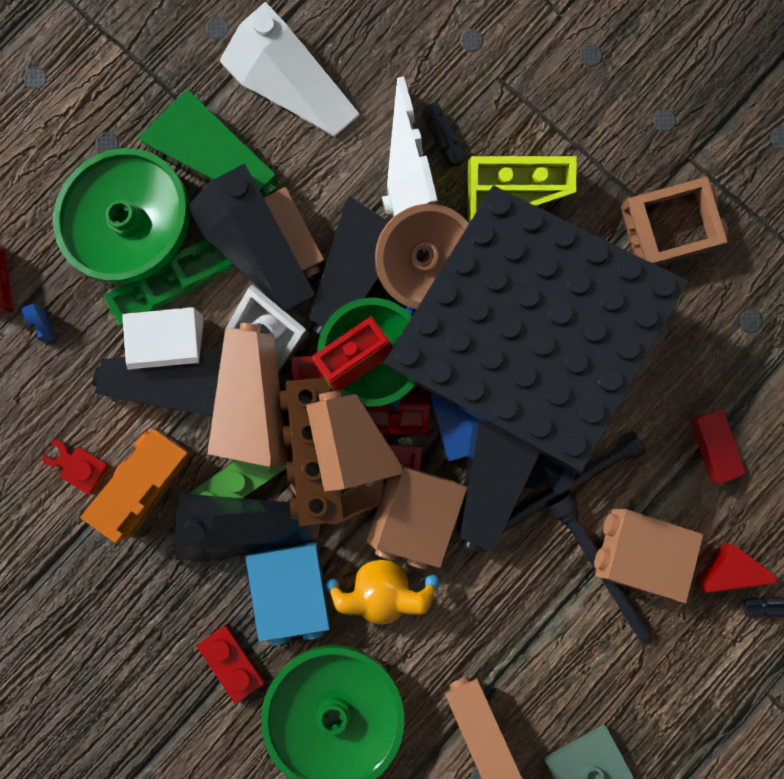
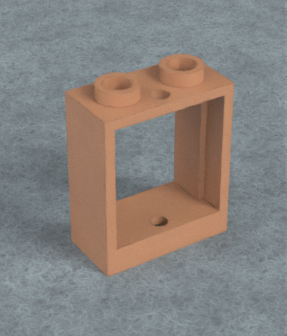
M708 176L628 198L620 206L635 255L658 266L712 251L727 243V224L719 216L716 206L718 195L714 186H710ZM694 193L708 239L658 252L645 206Z

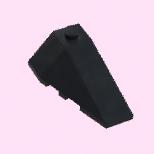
M245 163L212 180L188 205L203 236L284 312L315 297L308 280Z
M181 494L176 513L175 556L178 560L213 562L318 539L320 524L299 526L298 519H291L290 502Z

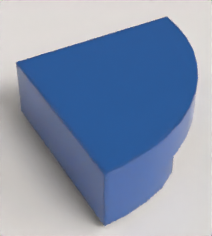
M30 304L22 308L21 311L27 324L34 323L38 333L36 336L38 340L44 344L57 340L45 308L36 304Z

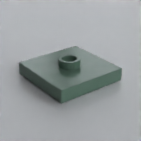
M605 725L544 757L554 779H634Z

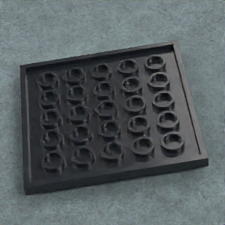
M493 185L387 356L384 366L581 475L684 291L688 280Z

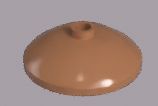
M437 204L413 205L396 214L382 230L375 251L377 274L385 290L403 305L417 309L469 223L456 211ZM420 249H425L427 253L423 261H418L417 252Z

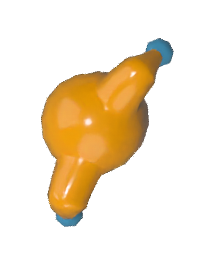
M377 560L363 565L357 571L353 592L343 593L339 589L338 581L331 578L324 583V588L327 593L331 594L338 612L347 615H362L369 622L384 625L397 621L403 614H426L430 609L434 592L440 585V579L435 575H429L425 580L426 587L420 592H414L410 590L406 570L400 564L387 560Z

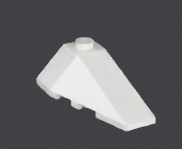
M266 2L238 26L220 59V63L242 87L262 95L278 107L282 106L298 115L300 119L334 138L359 116L358 111L302 42Z
M404 77L397 78L387 181L388 196L382 197L386 217H394L400 211L413 205L437 204L427 156H423L420 131L417 128H413V123H415L414 110Z

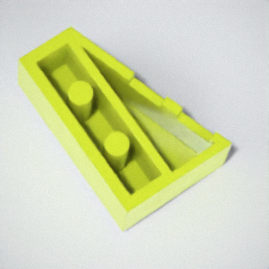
M471 156L468 160L467 222L470 223L493 185L535 206L575 193L577 156Z

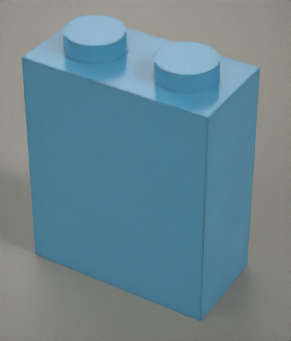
M318 542L254 552L245 556L258 642L268 640L269 645H279L289 642L290 636L303 634V639H314L324 636V631L330 629L331 621L324 588Z

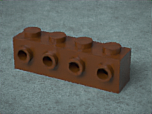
M324 378L286 381V390L279 391L281 412H288L289 426H283L284 447H292L293 461L286 462L288 483H295L296 497L289 498L291 519H298L299 526L343 522L340 490L324 491L306 407L308 404L320 402L319 394L330 392V386Z

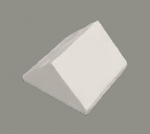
M253 285L247 289L227 328L239 329L240 322L261 325V333L274 334L278 373L310 337L308 331Z
M194 307L122 314L125 358L128 370L199 363L204 319Z

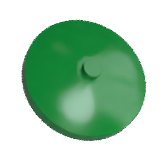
M118 148L99 153L77 167L65 181L58 194L53 213V230L57 245L63 256L73 267L94 280L108 284H127L143 280L167 265L183 244L190 222L188 193L176 172L164 160L150 152L135 148Z
M326 645L302 652L283 666L268 688L261 713V729L264 744L274 764L289 779H376L393 761L403 737L404 707L398 686L388 670L379 661L356 648Z

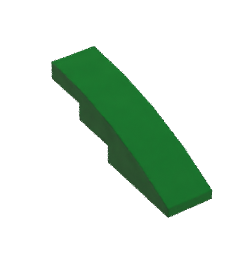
M205 239L177 252L170 262L155 274L137 282L127 283L103 294V300L117 325L121 328L123 327L122 314L155 311L216 278L235 265Z

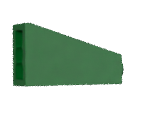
M188 89L138 137L151 153L208 183L245 163L263 198L277 191L276 186L279 183L276 175Z

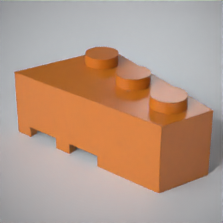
M153 428L150 432L145 431L134 445L135 451L118 466L112 479L80 516L82 520L114 543L135 536L193 454L192 451L161 429Z

